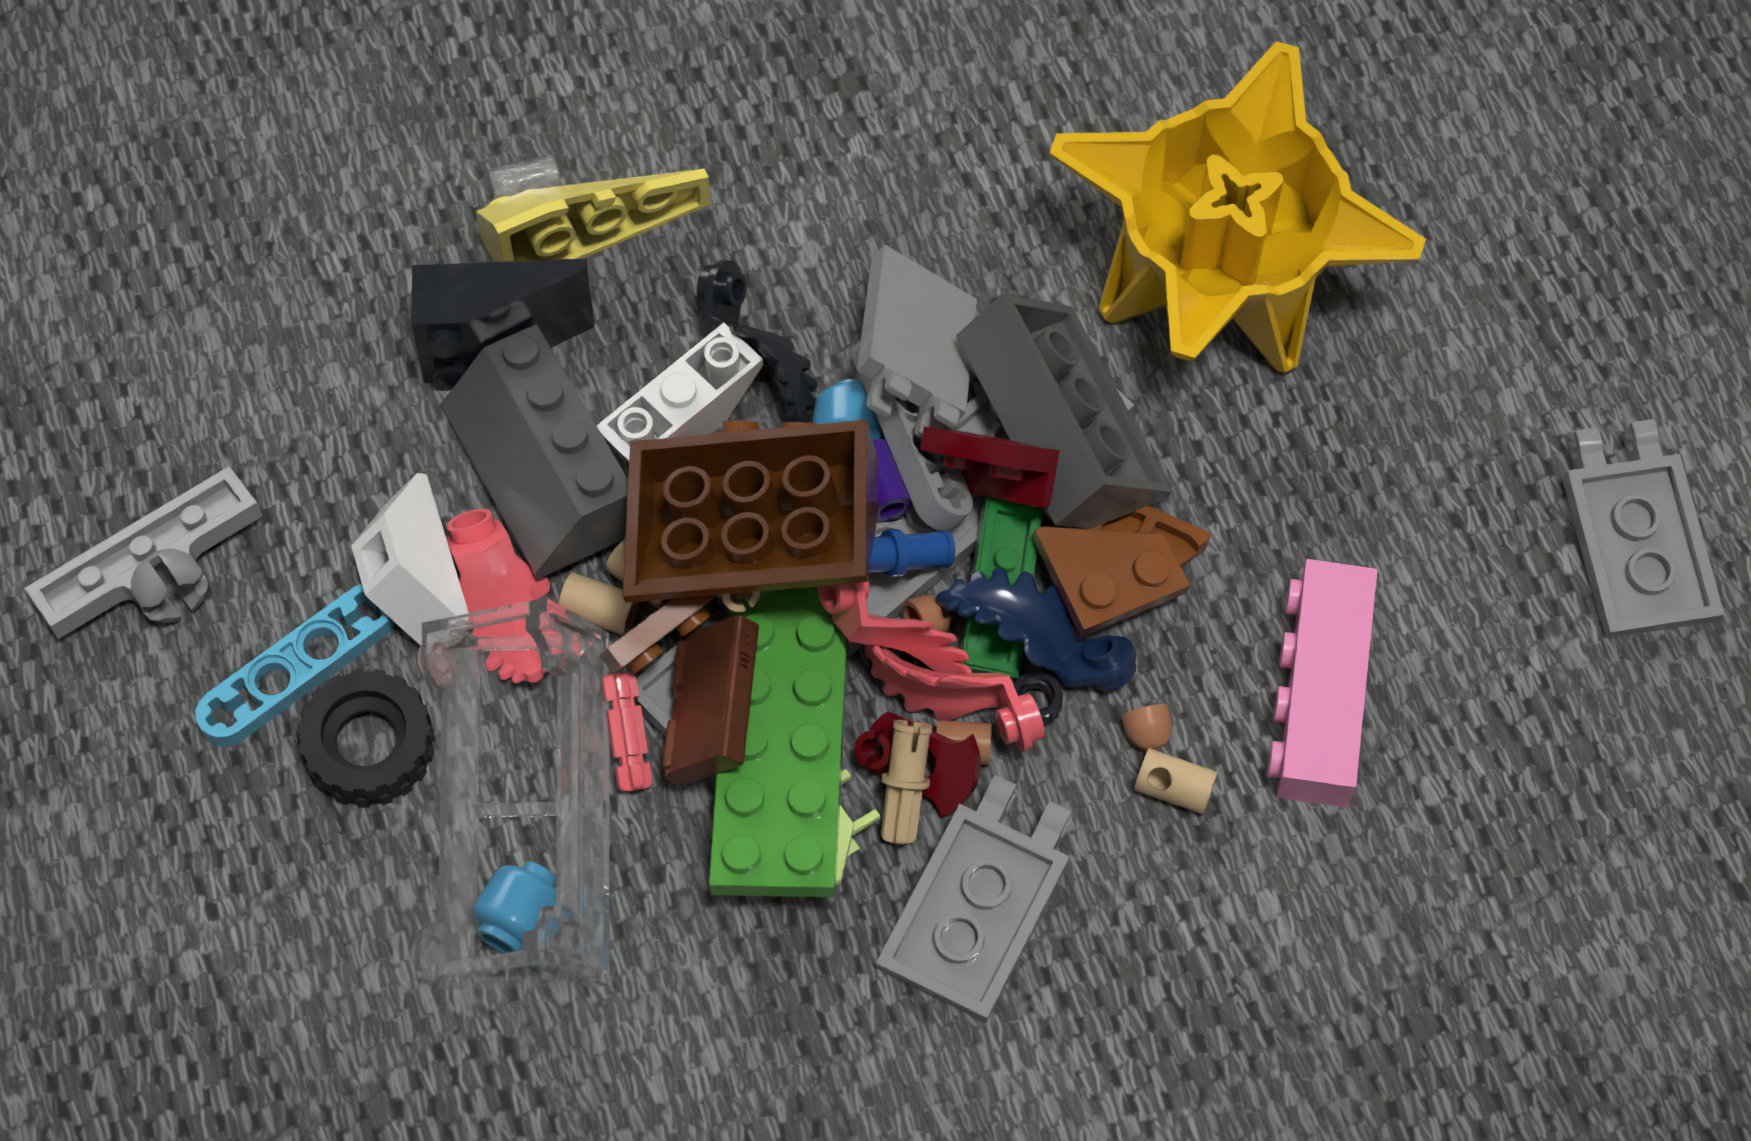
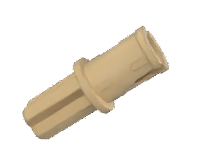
M895 720L893 722L894 734L889 772L882 774L881 782L887 784L881 837L883 840L894 844L914 843L917 837L922 791L929 788L930 780L924 777L929 738L932 733V725L912 721V726L907 725V720Z

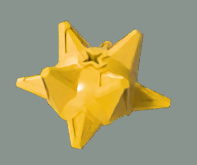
M1278 41L1269 48L1224 99L1206 100L1195 108L1173 116L1168 120L1157 121L1146 132L1056 133L1049 152L1050 156L1111 199L1122 210L1123 225L1098 308L1102 316L1110 323H1119L1167 305L1171 353L1175 357L1187 361L1195 360L1227 323L1233 319L1276 371L1285 373L1298 367L1314 283L1327 266L1419 261L1426 241L1424 237L1351 190L1347 172L1341 168L1339 162L1327 147L1322 134L1306 122L1299 47Z

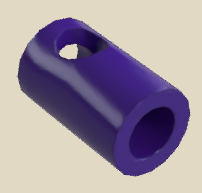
M873 439L879 458V509L877 521L883 522L905 514L910 510L913 503L885 439ZM896 503V504H895L893 507H891V508H885L886 506H888V505H890V504Z

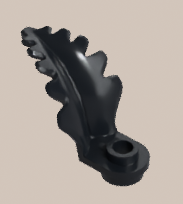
M719 260L714 265L705 266L697 282V297L703 308L702 321L706 324L710 333L722 323H725L731 332L738 335L763 358V370L773 380L782 395L786 410V422L808 423L810 415L806 408H814L816 401L808 388L817 389L816 380L802 371V369L811 368L810 360L792 351L790 348H793L794 344L790 340L780 335L739 323L740 309L746 297L747 283L739 266L734 261Z

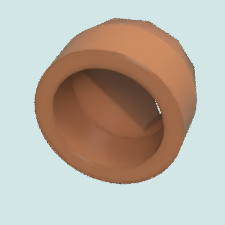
M924 594L904 601L901 610L902 619L930 622L933 624L932 629L943 632L948 631L952 622V615L944 618L941 607L936 601V595Z
M1167 704L1141 707L1121 716L1129 741L1141 751L1147 752L1148 748L1156 751L1164 747L1172 734V719Z

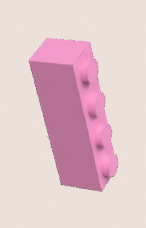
M1306 559L1301 579H1290L1285 614L1296 615L1294 633L1284 632L1279 667L1290 669L1288 687L1278 686L1273 716L1274 722L1284 723L1282 742L1272 741L1267 777L1278 778L1276 798L1349 808L1357 784L1377 569Z

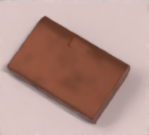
M734 615L685 635L681 641L677 642L672 682L675 696L672 720H669L667 723L662 764L666 780L673 781L676 784H685L744 765L759 625L756 622L743 616Z

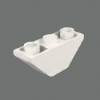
M722 323L606 417L597 427L608 446L628 465L630 441L705 435L714 432L723 425V421L728 420L763 366V358L738 335L731 332L725 323Z
M417 473L383 506L351 547L365 596L427 652L438 654L471 623V619L427 474Z

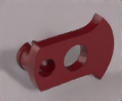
M890 711L882 714L869 731L861 734L857 738L854 747L856 758L860 764L881 776L889 772L894 734L893 722L895 720H907V725L912 726V721ZM934 731L930 734L928 748L935 757L936 766L932 775L924 776L930 780L929 788L923 789L922 794L935 803L940 818L954 812L959 803L962 805L966 803L976 789L981 773V757L974 734L962 740H953ZM879 735V742L883 746L884 751L880 750L877 745V736Z

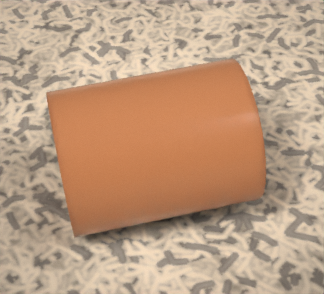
M937 720L936 733L947 738L962 740L974 734L980 750L981 765H989L991 723Z

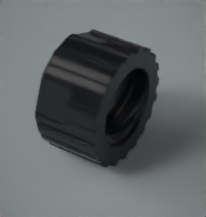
M1035 670L1020 675L1014 681V688L1018 696L1026 694L1027 690L1033 688L1040 689L1048 696L1049 706L1039 709L1043 726L1047 727L1055 719H1058L1059 712L1062 711L1063 692L1061 685L1052 675L1036 672Z

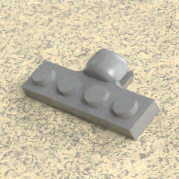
M230 466L24 589L57 639H60L119 602L129 599L137 602L150 620L164 623L175 622L182 618L169 601V596L177 592L191 612H194L205 598L208 582L202 573L203 570L196 562L200 554L263 515L255 499Z

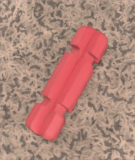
M631 672L610 674L602 678L601 685L604 702L610 701L611 710H606L612 756L613 759L619 758L620 767H614L617 787L623 792L646 789L652 786L653 779L650 762L644 763L643 754L648 753L642 709L641 705L635 706L634 698L639 697L637 677Z

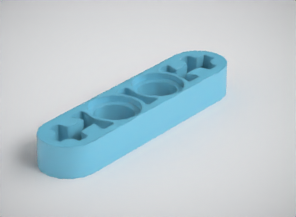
M362 583L351 588L201 698L195 712L196 722L204 738L211 744L221 747L233 746L243 741L387 636L396 623L380 608L381 617L373 621L368 616L359 619L361 616L358 608L360 604L367 602L372 607L376 605L365 596ZM339 618H344L347 627L351 625L354 636H356L355 638L348 640L342 625L337 622ZM328 635L338 640L337 651L327 659L316 660L306 654L308 643L317 636ZM280 670L290 675L288 687L277 695H266L258 690L257 685L260 678L269 671ZM245 687L252 701L259 706L255 711H251L248 702L244 703L239 692ZM220 707L227 712L236 709L233 712L236 722L228 728L221 722L214 725L216 720L213 712Z

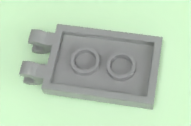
M885 244L871 259L857 372L871 379L870 391L866 400L867 408L886 419L891 415L892 403L895 397L903 401L908 400L919 407L914 433L922 439L924 426L942 428L945 424L953 429L957 425L958 420L966 413L970 370L965 362L966 354L956 335L975 319L977 299Z
M1653 419L1631 422L1629 424L1631 433L1624 434L1622 437L1630 461L1614 464L1606 463L1602 439L1597 427L1575 430L1573 433L1575 441L1568 442L1567 444L1574 469L1567 470L1562 480L1605 637L1612 638L1720 621L1725 614L1680 454L1663 456L1658 430Z
M994 775L976 811L959 803L876 961L877 969L985 1022H988L1070 859V856L1056 849L1071 823L1069 818L1072 811L1049 801L1030 838L1001 824L1017 796L1014 794L1017 785L997 775Z

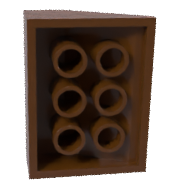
M867 420L630 441L623 598L625 602L868 582L879 509V458Z

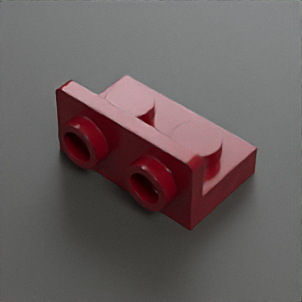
M924 426L920 450L943 454L942 466L960 469L970 493L1040 508H1048L1050 506L1060 450L971 432Z

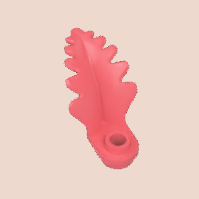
M474 509L461 513L447 523L446 527L449 535L446 537L451 556L459 571V582L471 619L469 625H476L468 642L469 648L471 650L492 648L486 659L485 668L487 671L492 672L502 665L498 672L501 680H508L512 677V682L516 684L523 681L530 683L539 682L543 678L544 673L553 669L551 662L558 659L556 651L548 648L557 647L560 644V640L555 634L542 630V628L556 619L555 611L536 602V600L549 592V579L547 576L536 579L528 563L515 554L507 531L499 520L493 519L490 510Z
M869 581L817 586L818 596L823 607L832 614L833 623L850 642L884 646L909 653L935 672L972 673V670L962 662L969 660L968 653L949 645V643L957 642V637L954 634L932 629L933 624L926 621L890 619L876 614H868L866 599L869 595Z
M864 644L865 656L872 661V676L884 681L883 691L886 695L893 697L902 694L905 697V710L908 712H919L928 708L933 710L937 720L950 721L984 708H1000L995 710V718L1001 737L1007 745L1015 743L1020 752H1025L1033 748V742L1044 739L1043 721L1033 697L1029 693L1018 696L1010 676L1002 673L959 674L935 672L902 660L887 647Z

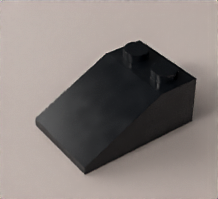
M587 258L412 265L411 326L424 383H436L442 387L453 388L484 347L536 324L550 348L595 327Z

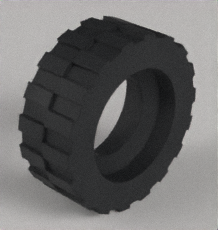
M362 669L351 670L350 674L343 676L338 674L330 678L328 684L322 688L319 686L311 694L312 699L308 704H304L300 712L301 722L297 724L296 736L300 743L297 746L311 781L314 780L318 789L323 794L335 797L336 802L348 805V803L357 804L359 808H370V805L379 803L383 806L392 803V799L400 795L404 797L413 790L412 786L418 780L422 781L427 774L426 767L429 762H432L434 756L432 745L433 741H435L434 729L427 706L423 704L420 693L415 687L410 688L402 677L396 674L395 676L388 675L385 670L373 669V671H363ZM371 712L380 714L391 721L396 730V743L392 752L381 762L369 766H359L345 760L337 749V735L342 725L348 719L360 713Z

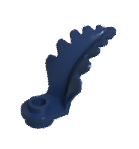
M1003 568L993 569L990 581L987 580L983 572L977 571L971 575L968 584H965L962 579H958L950 589L941 591L936 596L939 606L945 607L947 611L958 609L957 612L962 617L976 614L974 619L982 625L998 624V634L1006 641L1023 642L1025 644V654L1034 666L1054 671L1067 687L1093 685L1099 690H1113L1126 684L1136 672L1135 661L1137 653L1128 638L1123 636H1101L1083 639L1075 631L1071 617L1057 588L1049 586L1043 594H1040L1036 581L1029 572H1021L1015 584L1011 586L1007 572Z

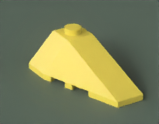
M705 169L531 189L514 196H503L490 202L487 207L476 211L480 237L493 262L583 259L711 205L709 176Z

